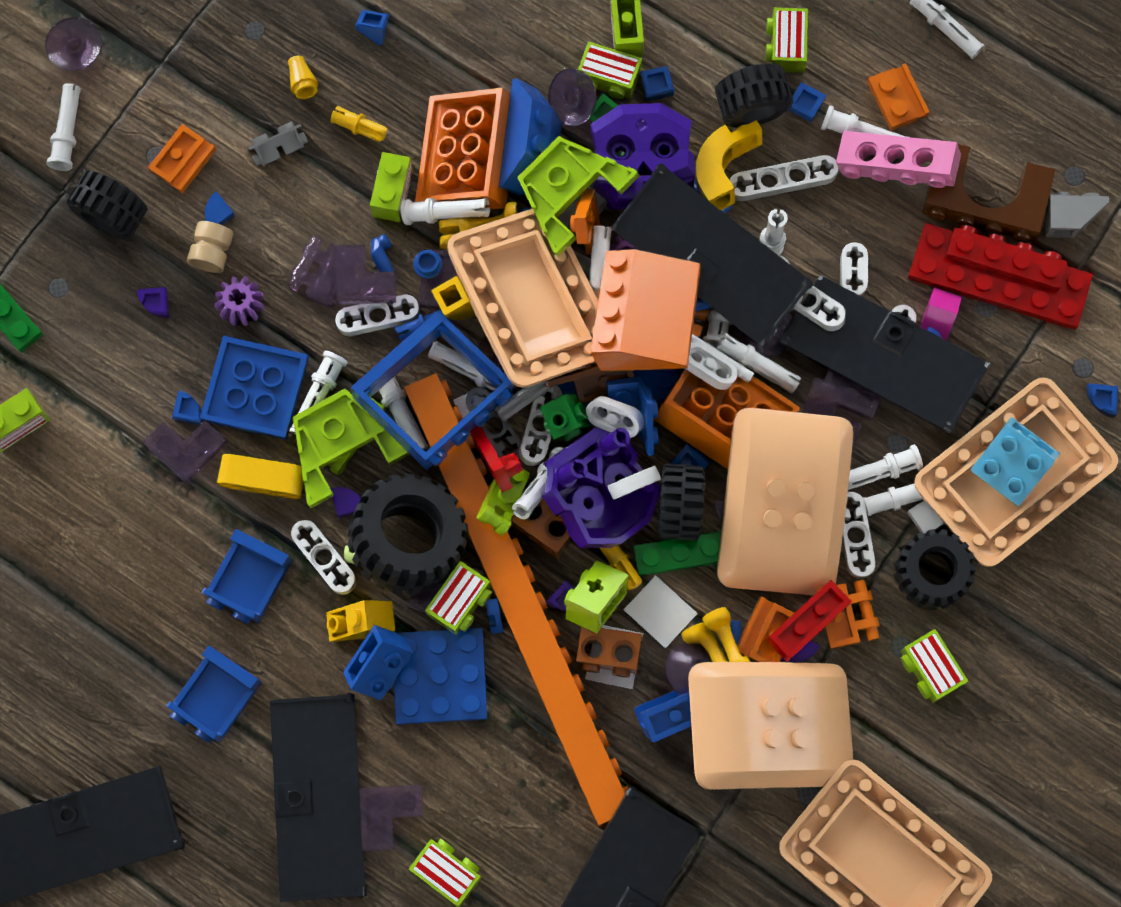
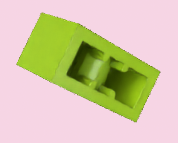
M597 560L590 570L586 569L582 573L575 589L571 588L568 591L564 600V605H566L565 619L598 634L626 596L629 575Z

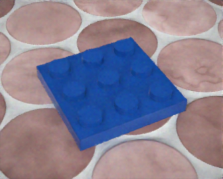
M223 336L201 412V421L287 440L309 360L308 354Z
M471 628L465 632L460 630L457 636L449 630L398 633L405 637L413 653L408 664L402 668L394 682L396 725L488 720L483 628Z

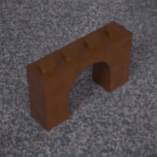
M958 144L961 158L954 186L935 188L929 185L922 213L928 214L934 220L942 221L947 219L956 222L959 226L967 225L985 229V232L988 234L1012 236L1018 242H1035L1041 231L1056 169L1027 162L1021 173L1014 201L1004 207L987 208L974 202L964 188L963 176L971 147Z

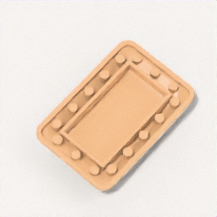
M533 209L456 233L451 236L447 246L448 254L501 366L511 383L521 388L530 387L578 370L585 365L596 363L591 354L598 299L571 245L558 257L552 251Z
M1044 377L1032 381L921 469L916 475L914 483L917 492L950 531L959 536L958 540L961 544L966 542L969 545L967 551L969 553L973 552L975 560L982 566L993 567L1111 474L1117 467L1118 457L1112 447L1055 382ZM1011 417L1060 453L1053 465L1019 506L1015 505L971 471L973 465Z
M744 408L735 415L717 565V577L723 585L738 589L815 595L816 590L821 589L830 580L836 584L853 443V427L847 419L838 416L758 408Z
M704 662L696 664L691 668L688 680L694 771L696 781L702 788L721 790L823 787L841 764L853 759L847 678L844 670L839 665L790 662Z
M853 759L845 761L840 765L779 843L781 856L840 907H974L992 882L991 870L983 861L865 764Z

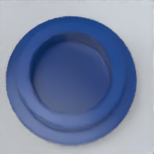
M432 250L419 252L413 261L416 274L424 279H431L439 275L443 266L440 255Z

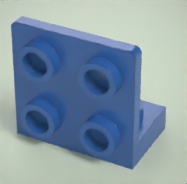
M642 377L606 380V395L608 398L633 406L643 415L644 428L636 436H639L647 456L654 455V445H658L657 428L653 427V418L658 417V407L656 400H652L650 387L645 386Z

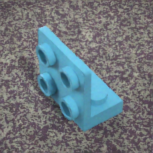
M1011 417L973 465L971 471L1015 505L1019 506L1053 465L1060 453Z

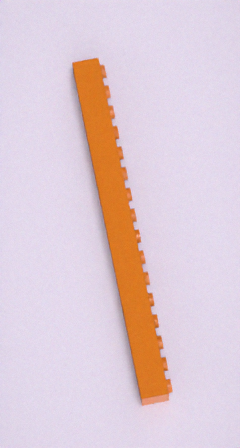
M437 373L404 387L430 448L463 419L458 406L452 407L448 400L452 393L446 379L440 381ZM469 435L463 444L458 447L454 445L447 452L448 455L445 460L438 465L450 493L458 500L457 509L463 508L466 518L463 523L468 525V534L596 823L600 827L609 823L628 786L622 788L618 776L622 775L616 758L609 759L605 748L610 746L603 729L597 732L592 721L597 719L591 702L584 703L580 692L585 691L578 674L572 676L568 665L572 663L566 647L560 648L555 637L560 636L553 619L547 621L543 612L544 609L548 608L541 591L536 594L531 583L536 580L529 564L523 566L519 556L523 554L517 538L511 540L508 531L500 536L493 531L494 527L489 523L484 524L477 519L478 512L490 485L487 486L483 478L488 473L482 459L475 460L471 451L476 446L471 435Z

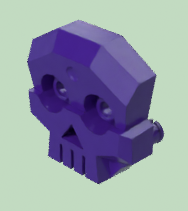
M661 103L624 104L617 106L590 124L595 154L615 160L618 164L627 168L631 167L639 175L645 174V176H640L622 195L602 176H599L593 182V189L605 198L608 209H626L660 163L664 164L667 169L690 187L694 186V154L689 150L692 120ZM662 149H666L669 151V153L667 155H662L659 153V151ZM618 151L625 152V155L619 157L615 153Z
M596 427L543 463L547 468L548 478L542 497L555 516L561 515L569 536L579 548H613L623 543L651 521L661 488L655 482L613 500L607 487L615 483V477L621 480L644 470L636 462L638 454L630 444L629 432L624 428H617L609 433ZM584 500H585V501L588 503V505H589V508H588V509H587V508L584 506V504H583V501H584Z

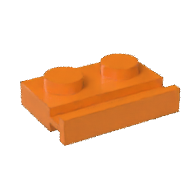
M906 63L896 69L892 68L868 78L867 84L890 131L913 123L919 118L928 117L929 109Z
M181 124L147 168L149 172L183 194L217 149L215 145L210 144L203 137L184 124Z
M762 596L759 597L737 644L740 653L754 662H780L782 656L773 649L766 639L791 617L794 612L776 603H772Z

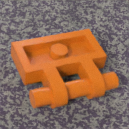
M865 580L854 582L856 593L850 595L848 594L846 583L837 585L852 602L824 628L829 649L859 644L858 631L866 630L868 641L880 639L877 629L880 626L878 617H874L870 602L873 600L872 593L867 590ZM859 604L863 620L855 621L851 605Z

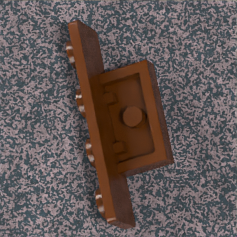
M591 363L543 383L545 387H551L573 381L578 401L586 403L593 401L599 396L607 397L606 380L634 378L633 370L600 371L596 363Z

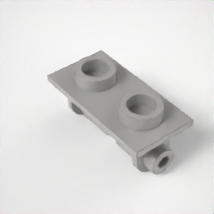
M291 121L278 127L279 134L268 138L265 133L252 139L253 146L249 147L248 150L255 149L256 154L252 155L256 166L260 164L265 166L281 158L276 147L282 146L286 155L304 148L303 144L308 143L304 132L298 134L296 130L301 127V124L294 126Z

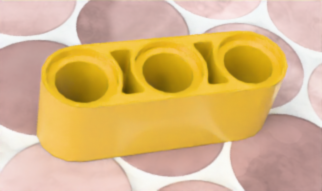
M233 454L222 455L217 485L221 487L292 499L301 498L304 484L302 467L299 465Z

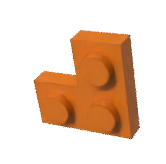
M586 189L582 193L580 200L576 201V213L571 215L570 228L572 233H576L577 244H585L586 254H591L593 226H600L596 191L595 189Z

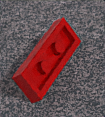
M476 425L469 433L503 493L513 488L510 478L523 471L522 466L515 453L498 457L482 427Z
M830 580L777 628L766 641L788 662L848 607L852 601Z

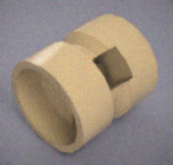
M199 221L194 232L196 244L190 246L186 260L187 263L206 272L222 273L227 259L224 251L228 250L234 235L233 231L214 222Z

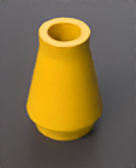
M303 56L291 57L288 60L291 92L298 99H309L317 93L318 81L309 69Z

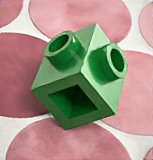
M564 394L540 407L545 419L544 427L554 440L565 438L566 442L572 441L582 436L581 430L590 426L587 421L586 408L578 401L576 394Z

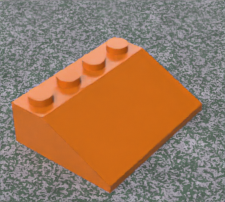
M494 88L430 96L415 202L425 201L427 198L436 199L437 202L487 198L489 205H485V208L490 207V210L505 208L508 191L499 187L510 101L509 92L504 88Z
M635 249L606 251L591 346V354L600 371L688 368L701 270L700 263Z
M684 369L660 405L658 417L653 418V420L728 469L733 421L735 415L744 408L798 412L800 407L754 376H752L748 383L737 376L734 383L728 389L720 390Z

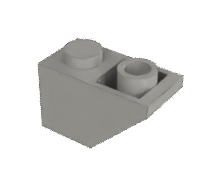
M1057 192L1050 195L1045 211V237L1075 238L1103 212L1109 203V196H1100L1098 193H1085L1082 196L1071 195L1069 192Z

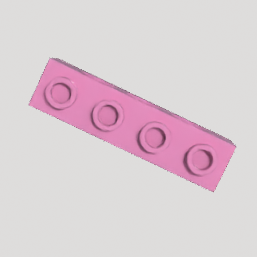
M843 131L836 164L841 174L851 179H858L861 176L870 177L879 182H886L889 179L898 180L907 185H914L917 182L926 183L935 188H943L945 186H954L961 153L957 142ZM875 155L872 160L864 161L866 157ZM903 158V161L899 164H892L894 160ZM932 161L929 166L920 167L922 163Z

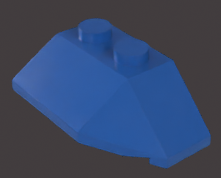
M517 78L512 79L499 187L522 196L525 195V192L517 177L560 136L562 121L537 88Z

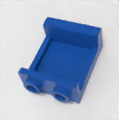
M235 529L230 538L233 543L208 589L204 587L201 593L208 598L206 601L208 605L220 611L224 607L234 611L232 616L243 623L249 624L250 620L259 624L293 560L288 554Z
M208 645L202 654L205 658L176 699L173 702L169 701L166 706L173 711L170 717L183 726L190 722L197 727L194 733L208 743L213 738L220 743L262 682Z
M689 685L634 708L645 737L652 743L691 727Z

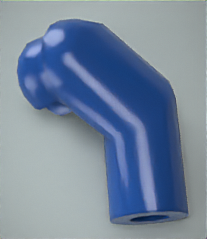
M382 234L378 238L375 236L371 240V257L382 277L395 270L384 251L392 245L386 234Z

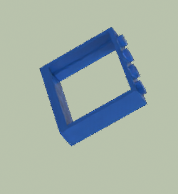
M438 310L351 387L353 399L421 466L428 470L432 465L438 466L448 455L447 452L454 445L458 447L463 444L469 437V432L476 425L478 427L484 425L491 417V412L497 406L503 407L510 401L513 396V384L507 375ZM439 336H442L496 390L425 452L371 397Z

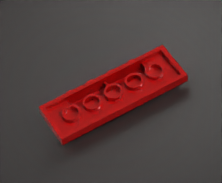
M928 223L924 224L907 279L1069 329L1076 330L1078 328L1092 281V273L1067 266V261L1061 260L1062 256L1059 253L1046 251L1044 254L1033 251L1034 247L1032 245L1022 242L1017 243L1016 246L1005 243L1006 239L998 234H989L988 237L977 234V229L971 226L962 225L960 229L955 227L951 231Z

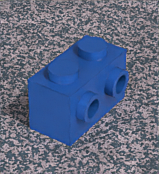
M374 625L343 674L351 690L382 700L386 692L392 688L402 668L408 664L413 652L403 635Z

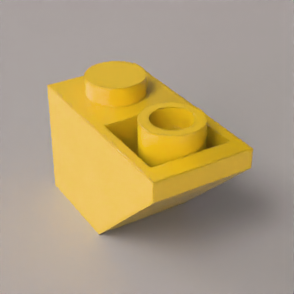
M363 600L326 612L329 642L366 638L374 625L395 631L392 601Z

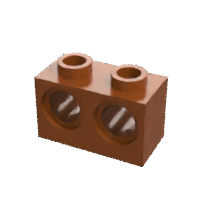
M544 499L536 506V508L541 510L542 514L535 520L529 518L520 519L513 513L511 526L556 558L560 556L572 540L567 529L560 537H554L549 533V529L553 525L560 524L564 527L565 525L561 515L555 516Z
M581 627L576 658L577 665L582 666V671L600 673V669L612 670V675L629 678L630 673L637 674L642 634L601 628L598 634ZM593 643L599 644L603 648L601 655L595 658L589 657L585 653L586 648ZM621 648H628L632 651L633 656L627 662H620L615 657L616 652Z

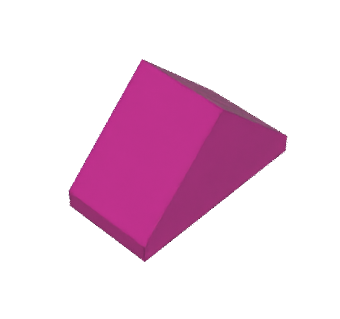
M934 287L920 327L926 331L929 326L934 328L947 341L958 314L962 297Z

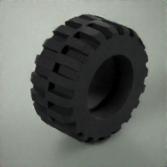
M397 474L388 476L386 483L384 480H379L373 484L371 490H366L357 504L348 528V536L350 537L348 541L349 552L355 553L352 559L357 568L363 567L362 575L367 580L371 578L376 580V586L383 590L387 586L393 588L392 593L401 595L403 590H408L409 595L419 594L423 587L424 591L428 592L434 589L437 583L442 584L449 577L465 550L468 525L463 523L466 518L463 508L457 509V498L453 494L450 496L446 494L447 488L440 483L437 486L430 483L431 478L423 476L422 479H416L415 474H405L404 478L401 479ZM396 515L413 517L427 527L433 538L434 546L431 550L424 553L412 554L403 552L388 542L383 534L381 522L386 518Z

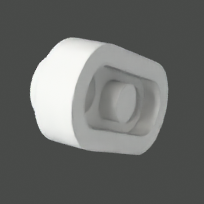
M691 342L688 368L685 369L716 389H728L738 375L735 365L700 342Z
M599 396L590 402L586 408L588 420L594 426L608 432H613L617 428H624L629 432L630 438H632L644 428V417L637 408L611 398Z

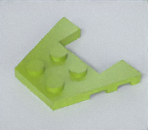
M560 136L517 177L550 243L552 251L558 257L576 240V236L558 217L599 176H602L621 195L640 177L635 169L620 165L608 157L604 158L593 153L590 149Z
M346 389L293 416L306 500L310 509L334 496L320 469L365 444L375 440L389 466L410 455L353 399L352 394Z

